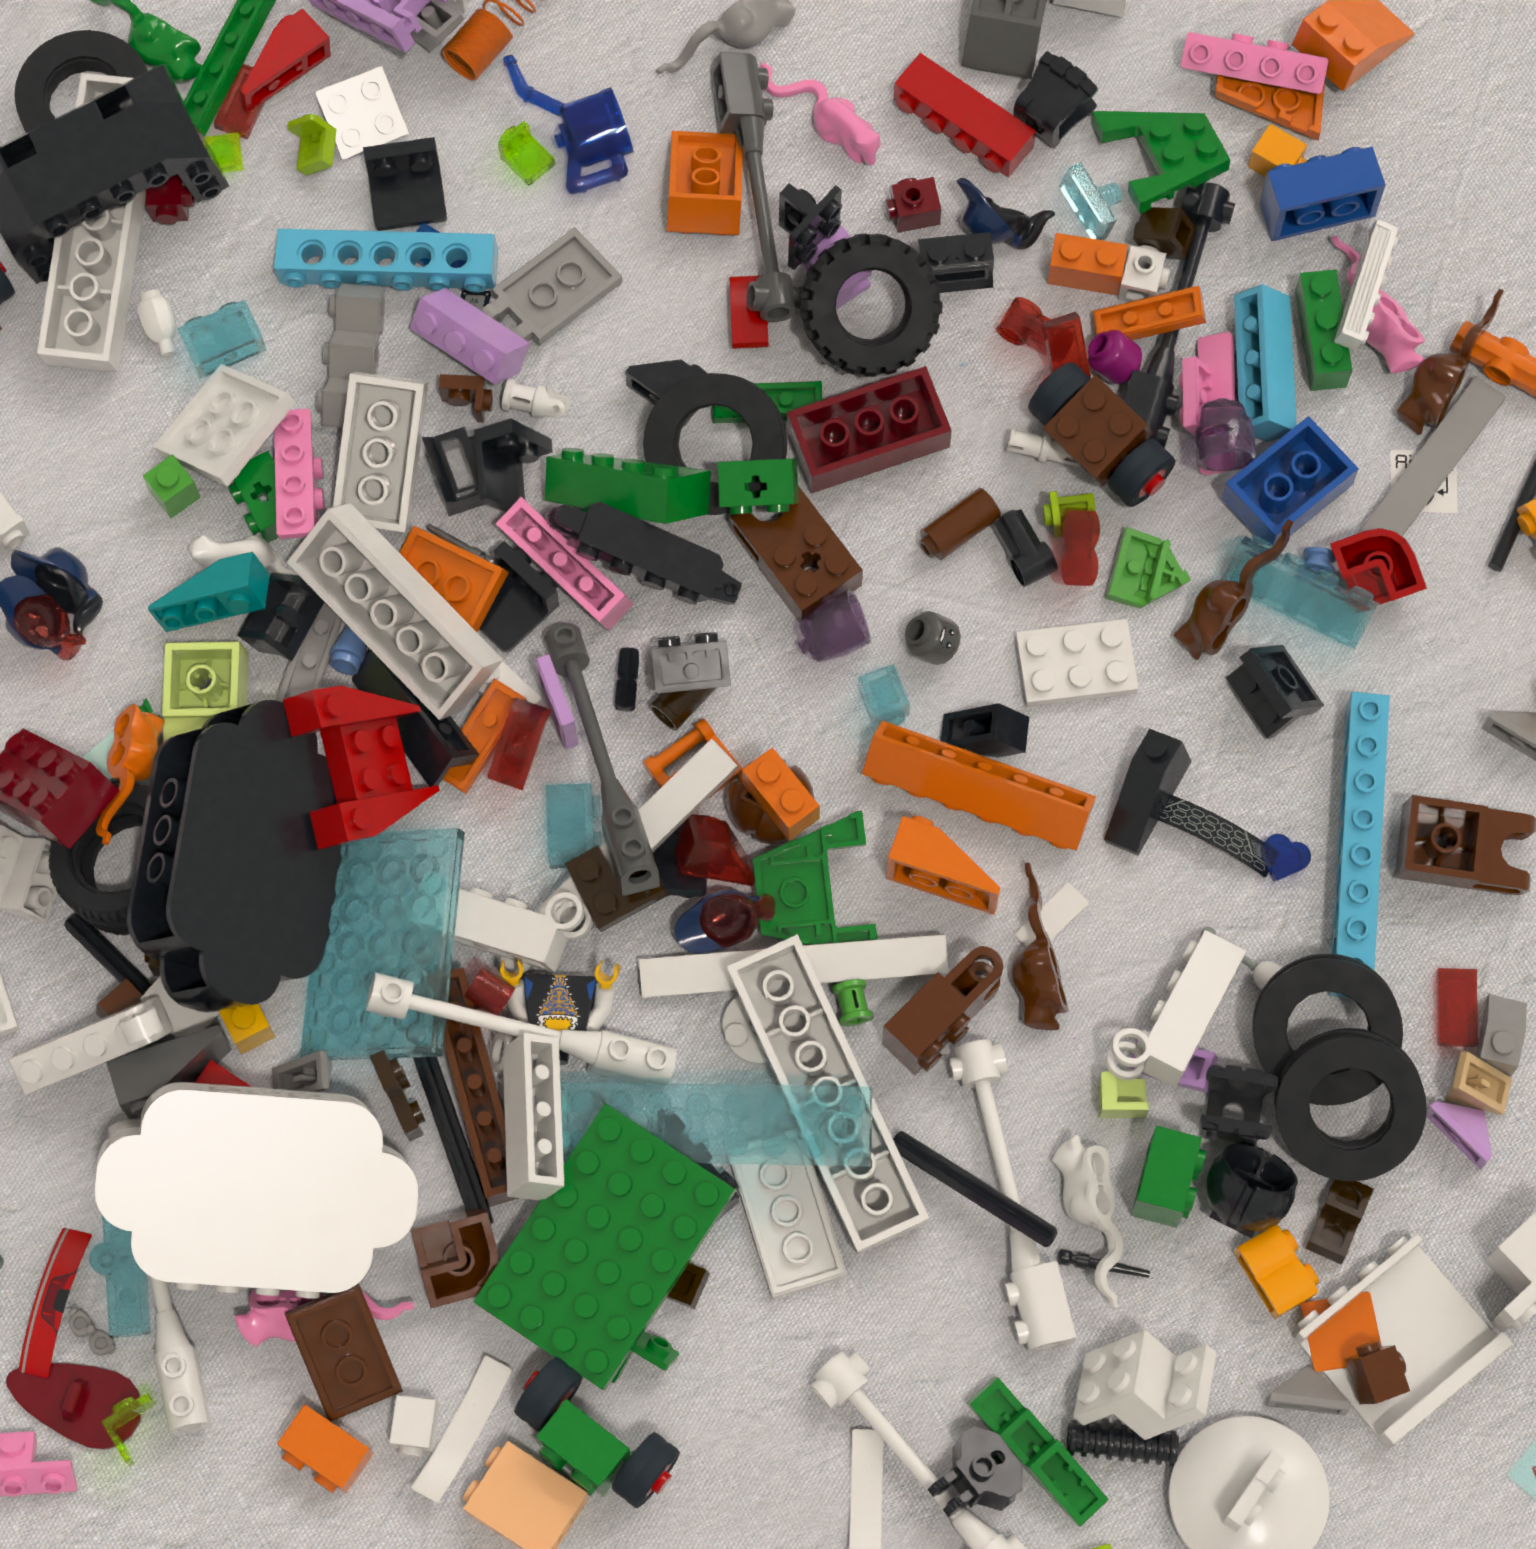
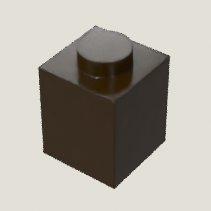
M1151 207L1150 210L1141 213L1139 221L1134 228L1133 240L1138 246H1152L1159 252L1166 253V258L1185 259L1196 226L1181 208Z

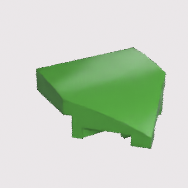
M1126 527L1121 533L1105 599L1141 609L1185 585L1191 579L1186 570L1182 571L1173 555L1169 539L1162 541L1161 538Z

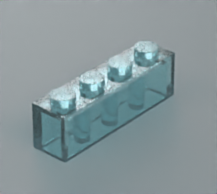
M1245 536L1239 542L1222 579L1239 582L1240 573L1244 565L1253 557L1270 549L1273 545L1258 536H1252L1251 539ZM1287 552L1285 556L1280 554L1276 559L1262 566L1255 573L1252 579L1253 591L1251 598L1353 649L1360 643L1379 605L1378 602L1372 600L1374 595L1358 586H1353L1350 589L1338 583L1340 578L1335 574L1323 569L1316 572L1305 566L1306 561L1292 553Z

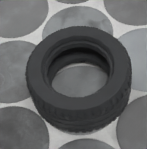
M116 783V784H114V785H115L117 788H119V784H120V783ZM135 783L128 798L111 818L107 831L111 833L112 837L122 830L137 826L142 827L149 790L147 785ZM99 815L71 849L53 840L51 841L52 845L49 849L50 855L48 859L50 862V877L60 897L86 922L106 933L125 936L130 934L127 926V910L131 888L117 892L98 890L95 885L94 866L98 853L104 846L102 844L103 838L96 834Z

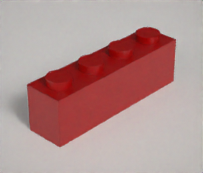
M922 53L917 55L894 83V100L902 111L908 114L914 113L920 117L930 130L938 134L942 132L953 140L957 148L965 153L971 152L980 158L983 164L994 173L1000 172L1009 178L1034 147L1036 130Z

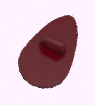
M51 1363L48 1378L22 1373L19 1369L10 1372L6 1379V1385L14 1399L29 1414L67 1439L88 1448L106 1450L120 1446L133 1436L141 1422L143 1406L139 1391L130 1379L115 1371L94 1366Z

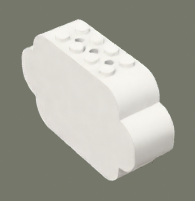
M174 1082L160 1087L147 1099L141 1113L140 1126L123 1128L112 1134L103 1143L96 1162L95 1199L101 1214L108 1222L117 1228L131 1231V1247L134 1259L138 1266L154 1279L176 1283L175 1288L181 1290H199L200 1284L216 1285V1291L224 1293H239L240 1287L256 1288V1294L277 1296L280 1295V1290H295V1296L319 1298L320 1292L337 1293L357 1285L365 1277L371 1266L373 1248L390 1246L401 1240L410 1231L416 1218L418 1184L412 1169L403 1156L395 1149L383 1145L380 1125L365 1103L353 1096L337 1093Z

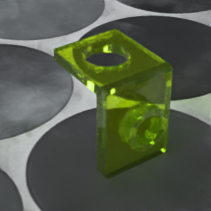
M149 1393L136 1400L133 1397L122 1400L112 1408L114 1414L101 1421L123 1460L129 1466H132L135 1462L116 1429L156 1405L155 1400Z

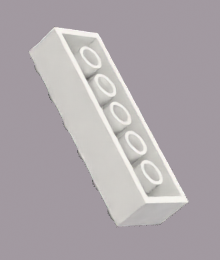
M351 503L327 509L287 561L288 565L439 720L460 713L503 661L490 645Z

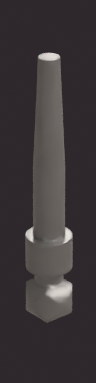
M430 523L426 526V529L437 537L498 565L494 557L486 555L479 548L469 546Z

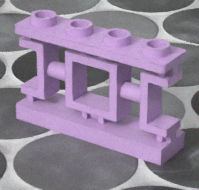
M431 0L309 1L313 7L406 53L415 44L410 33L412 31L418 33L422 29L416 16ZM439 0V1H441V2H443V3L446 4L449 0Z

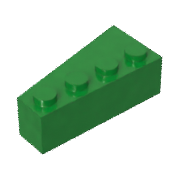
M563 448L562 454L546 457L544 500L581 508L602 502L638 519L668 524L708 515L711 470L649 463L638 459L614 458V455L604 453L586 455L583 449Z

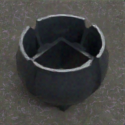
M1243 1143L1228 1145L1214 1160L1207 1174L1205 1187L1207 1199L1212 1209L1209 1217L1252 1239L1255 1232L1264 1231L1279 1224L1288 1214L1295 1200V1190L1298 1184L1297 1176L1292 1168L1275 1154L1265 1158L1263 1148Z

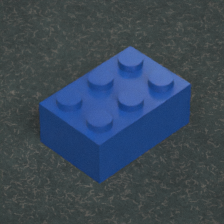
M1373 146L1363 149L1351 147L1338 155L1330 157L1318 155L1308 159L1305 163L1292 166L1287 163L1274 167L1271 171H1267L1259 204L1271 241L1273 242L1375 217L1386 184Z
M1308 416L1225 483L1221 499L1253 534L1270 549L1282 534V526L1288 519L1294 522L1290 528L1291 536L1353 486L1359 468Z

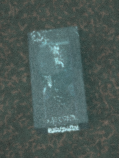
M1081 162L1069 166L1059 187L1090 238L1106 240L1117 221L1109 207L1122 201L1121 189L1115 182L1097 188Z

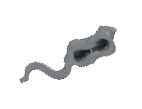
M738 0L717 21H708L698 28L680 56L670 64L663 63L656 69V72L661 74L665 71L669 73L679 71L691 59L700 43L712 34L738 47L749 48L763 41L775 26L787 27L792 21L796 9L789 0Z

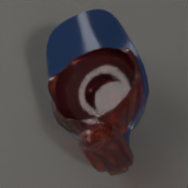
M11 576L0 581V607L6 617V629L15 640L31 649L51 650L61 660H71L78 654L81 646L86 644L87 640L82 633L70 634L68 614L55 602L52 596L45 593L35 582L24 576Z
M728 889L710 893L702 897L697 904L679 917L674 926L675 938L685 950L697 954L734 946L752 936L760 919H763L764 922L773 920L776 913L775 899L769 893L749 897L741 892Z

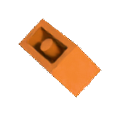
M1056 233L1047 284L1119 296L1128 244Z
M773 747L742 769V784L788 841H791L820 819V805Z
M305 1404L277 1443L281 1450L284 1451L281 1459L299 1471L302 1470L304 1465L314 1471L317 1475L313 1480L332 1494L336 1488L347 1493L373 1455L370 1448Z

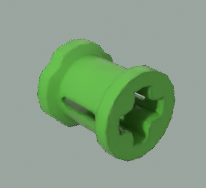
M848 980L832 987L833 995H837L842 1013V1017L839 1018L841 1026L860 1025L874 1018L873 1011L868 1010L863 990L866 988L865 980Z

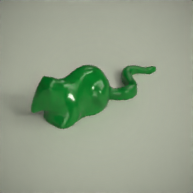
M91 0L93 3L104 7L114 5L130 15L131 25L128 44L137 51L144 63L156 67L165 63L175 84H182L197 77L202 65L195 61L196 55L201 51L200 44L196 39L173 28L164 20L150 13L141 12L130 0Z

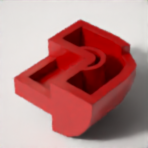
M1383 528L1371 529L1330 543L1342 578L1346 580L1357 613L1427 589L1415 552L1409 542L1395 531Z

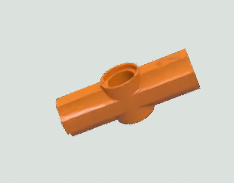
M1465 321L1450 346V351L1454 353L1461 352L1464 338L1474 324ZM1485 331L1477 339L1470 361L1482 367L1484 374L1493 382L1503 386L1513 384L1536 397V358L1529 355L1527 347L1518 340L1511 337H1502L1500 339Z

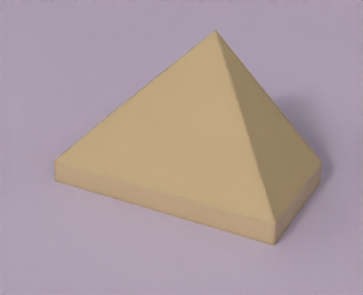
M1461 1051L1444 1101L1504 1115L1512 1078L1471 1053Z

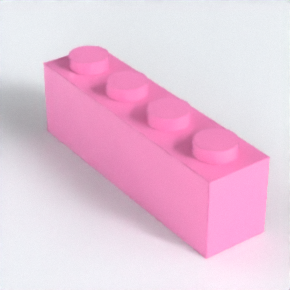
M520 497L496 522V525L609 631L634 603L589 560L576 554L577 549L567 545L568 540L557 532L556 529L553 530L547 524L548 522Z

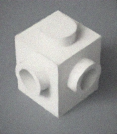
M1131 245L1118 299L1132 302L1157 296L1158 288L1166 289L1170 268L1164 267L1166 253L1159 252L1152 246L1142 245L1137 247Z

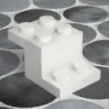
M1536 1212L1501 1243L1485 1261L1517 1295L1490 1322L1500 1333L1510 1326L1517 1331L1536 1313Z
M1146 1330L1094 1349L1085 1354L1073 1417L1084 1426L1114 1414L1144 1440L1206 1417L1216 1352L1210 1346L1204 1344L1175 1356Z

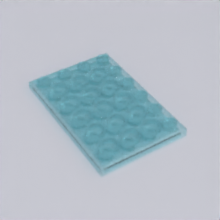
M459 828L381 832L377 836L342 845V860L335 884L336 898L332 905L329 922V939L326 943L320 965L309 975L300 1058L320 1050L326 1051L330 1060L370 1059V1055L384 1050L389 1058L443 1056L446 1018L408 1009L405 1019L401 1020L390 1016L383 1017L374 1012L366 1011L365 1006L375 972L414 982L412 994L448 1003L465 838L464 831Z

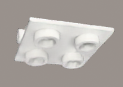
M382 66L315 92L323 117L325 116L327 123L337 128L335 143L342 160L363 152V147L381 145L409 134Z

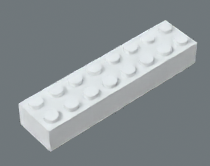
M81 73L76 107L133 78ZM146 190L136 194L131 201L116 204L104 210L99 217L93 220H85L71 227L64 235L55 237L37 355L47 365L119 372Z
M798 934L727 966L729 976L857 1254L860 1255L929 1223V1216Z

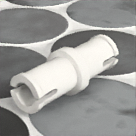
M1011 429L1007 452L1011 451L1037 457L1038 462L1042 463L1050 460L1075 466L1076 468L1079 467V464L1051 439L1048 434L1045 433L1043 437Z

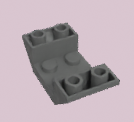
M973 0L962 66L1032 79L1047 0Z

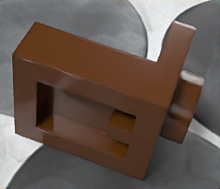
M440 374L439 390L442 402H448L453 406H467L469 403H475L477 423H484L485 411H492L493 391L492 389H487L485 378L482 376Z

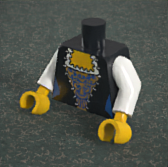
M517 957L519 968L515 972H508L505 969L504 959L500 963L501 976L507 981L505 983L508 1010L514 1020L558 1031L598 1032L611 1015L615 986L612 983L620 973L618 963L615 964L614 975L611 976L603 973V960H601L595 969V976L524 974L523 980L520 979L523 975L522 959ZM559 1050L560 1065L569 1063V1054Z

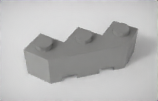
M341 283L337 294L331 295L329 314L330 317H335V332L330 343L325 342L323 349V364L329 365V378L324 389L318 391L316 404L317 412H323L322 426L343 427L350 373L356 371L378 374L380 358L379 336L380 334L383 335L385 286Z

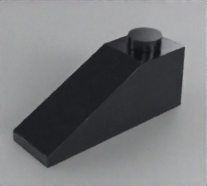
M1149 728L1130 762L1104 838L1106 843L1139 856L1192 762L1181 740Z

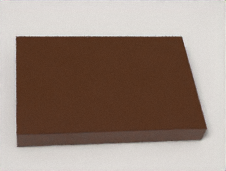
M359 1283L348 1290L329 1293L284 1312L325 1414L330 1422L403 1392Z

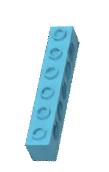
M278 229L274 270L280 284L294 288L303 287L305 284H318L325 288L335 289L339 288L341 283L392 286L397 290L404 291L411 290L413 287H428L434 291L443 288L448 290L449 288H464L470 292H483L486 289L496 287L498 246L494 234ZM312 257H322L316 264H307L308 260ZM348 258H358L352 265H343V262ZM386 258L394 259L388 266L379 265ZM419 260H430L429 264L424 267L414 266ZM457 260L466 261V264L460 268L450 267Z

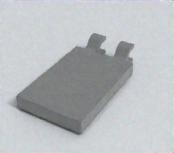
M574 227L492 289V296L495 300L484 306L480 311L499 323L503 321L507 314H510L519 324L511 329V331L528 342L533 339L540 346L622 283V275Z

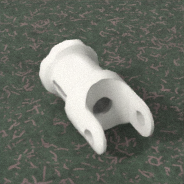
M512 378L508 379L502 398V410L509 411L510 408L526 411L530 412L532 417L535 418L545 416L559 418L571 406L568 397L554 393L549 387L539 385L537 388L517 384L516 379Z

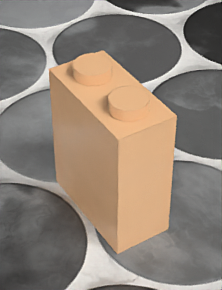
M507 1440L503 1448L499 1446L494 1448L485 1463V1467L488 1468L481 1482L475 1479L471 1483L462 1500L466 1502L463 1507L466 1514L519 1549H557L590 1497L588 1492Z

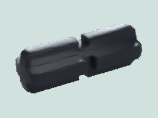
M624 647L619 650L617 670L619 679L616 682L615 708L619 711L630 712L635 709L637 681L635 680L638 679L640 656L636 648Z

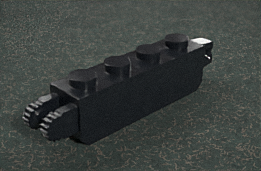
M598 502L581 510L575 507L571 508V505L567 506L566 504L552 509L547 515V524L553 530L556 529L557 532L569 537L567 545L576 548L578 556L591 561H597L599 558L610 563L609 568L614 572L630 576L633 573L644 578L643 584L651 588L664 590L665 587L677 593L676 598L685 603L696 605L697 602L712 600L732 605L735 604L742 583L722 571L724 564L719 554L607 504Z

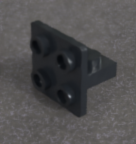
M790 183L779 193V226L790 234L788 266L792 270H795L801 263L807 264L818 250L817 245L825 237L831 238L841 225L842 189L835 185L818 204H816L815 199L809 192L804 189L798 190Z

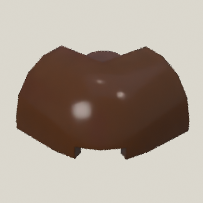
M486 1210L462 1211L449 1214L448 1218L411 1227V1234L431 1309L465 1300L479 1294L498 1265L497 1246Z

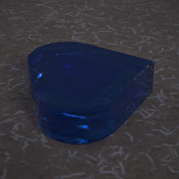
M1283 834L1270 835L1261 843V855L1273 882L1303 870L1311 861L1310 850L1304 843L1291 842Z

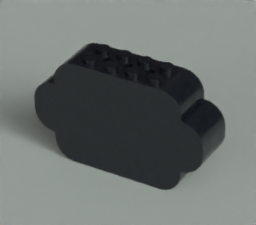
M263 700L217 713L211 716L202 728L178 734L165 740L158 748L154 757L127 910V926L135 945L146 955L160 960V977L167 994L179 1005L199 1012H216L266 1001L276 991L279 982L304 978L312 974L323 959L326 943L329 939V922L332 905L336 898L335 884L342 860V845L318 850L309 812L335 805L337 802L327 759L325 756L317 754L318 741L316 733L291 737L283 702Z

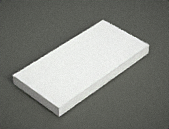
M800 1128L727 1149L772 1300L847 1277V1271L815 1169Z

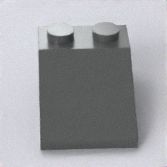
M216 1025L107 1061L106 1063L119 1106L129 1119H141V1113L147 1099L157 1089L174 1082L195 1083L210 1060L218 1064L232 1049L220 1025Z

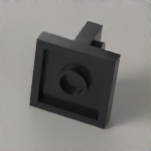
M1284 645L1250 648L1239 657L1243 664L1226 677L1267 739L1274 738L1300 716L1314 714L1324 706Z

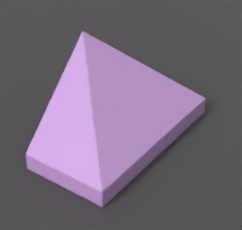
M1435 1101L1430 1105L1426 1117L1481 1170L1492 1157L1485 1112Z

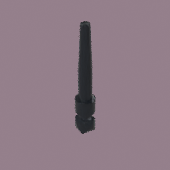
M1061 1249L1057 1254L1058 1264L1065 1266L1075 1264V1268L1087 1270V1267L1096 1269L1098 1263L1102 1260L1089 1257V1254L1077 1252V1255L1072 1254V1251ZM1116 1263L1108 1271L1147 1278L1150 1276L1149 1270Z

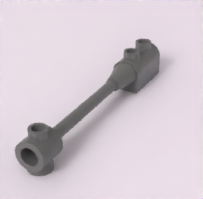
M720 52L711 69L720 133H736L743 154L747 159L765 272L756 282H750L747 290V305L750 311H759L760 317L765 321H785L796 314V309L801 307V287L792 286L791 276L787 273L779 272L761 159L763 154L764 127L767 123L766 120L772 119L774 111L772 99H765L762 96V90H766L768 86L769 74L767 68H758L757 59L752 54Z
M570 623L557 625L545 634L544 641L556 674L568 677L598 770L601 780L602 831L622 896L660 887L658 868L638 807L632 803L623 786L616 779L582 671L588 667L590 659L580 628ZM647 870V873L640 877H629L636 871Z

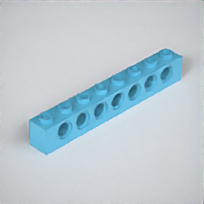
M1352 692L1347 702L1345 713L1331 954L1351 957L1375 970L1390 695ZM1329 992V996L1347 997L1341 993Z

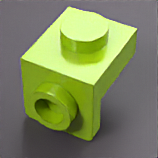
M305 114L300 118L289 121L287 130L300 138L296 170L307 176L332 167L337 128L315 114Z
M1057 491L1049 492V504H1043L1045 526H1052L1054 538L1098 533L1094 493L1058 497Z

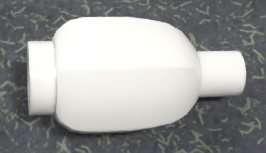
M160 290L146 291L139 295L141 302L137 306L141 326L146 336L152 342L158 344L161 357H169L175 354L172 338L176 333L173 309L169 300L161 295Z

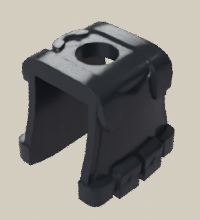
M1046 51L1039 59L1031 81L1016 99L1013 115L1036 130L1038 136L1055 148L1077 123L1087 116L1090 117L1097 108V104L1092 97L1098 91V87L1084 71L1077 66L1074 67L1070 61L1062 56L1058 57Z
M1211 1065L1206 1073V1079L1210 1084L1206 1115L1201 1114L1199 1122L1200 1128L1204 1130L1203 1138L1216 1141L1220 1138L1254 1146L1257 1145L1259 1139L1267 1140L1271 1135L1272 1126L1260 1123L1262 1102L1267 1094L1277 1090V1076L1262 1074V1070L1246 1068L1245 1071H1242L1241 1066L1226 1065L1223 1068L1222 1066ZM1228 1105H1237L1244 1112V1120L1222 1117V1110Z

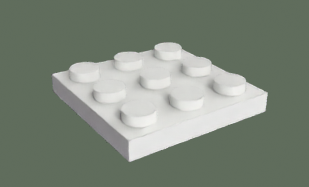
M220 364L153 447L161 456L168 458L173 454L182 466L228 487L256 451L262 447L265 440L286 417V414L296 402L289 393Z

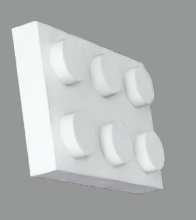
M1127 619L1016 632L1026 707L1138 693V682Z

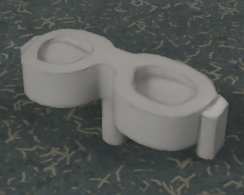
M74 1307L69 1312V1328L72 1333L81 1338L90 1336L88 1344L94 1354L98 1356L113 1354L116 1350L113 1340L107 1334L96 1331L90 1318L83 1311L77 1310Z

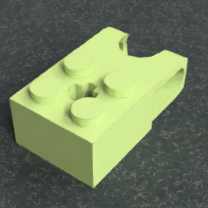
M240 642L165 643L162 717L165 720L163 742L172 736L202 728L204 723L217 713L247 705L249 653ZM206 680H211V684L206 689H200L201 685L206 686Z

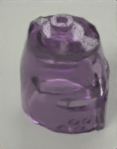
M1220 398L1207 402L1201 407L1195 431V445L1199 467L1209 471H1231L1243 469L1255 459L1256 448L1250 417H1248L1245 407L1240 402Z
M850 589L818 604L799 623L803 639L797 641L804 655L810 652L813 659L819 663L848 656L872 643L860 602L856 594Z

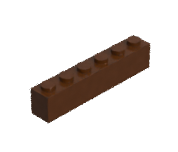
M463 967L426 978L432 999L476 1010L468 978ZM436 1016L488 1205L492 1207L519 1199L507 1197L505 1113L490 1064L482 1029L478 1026Z

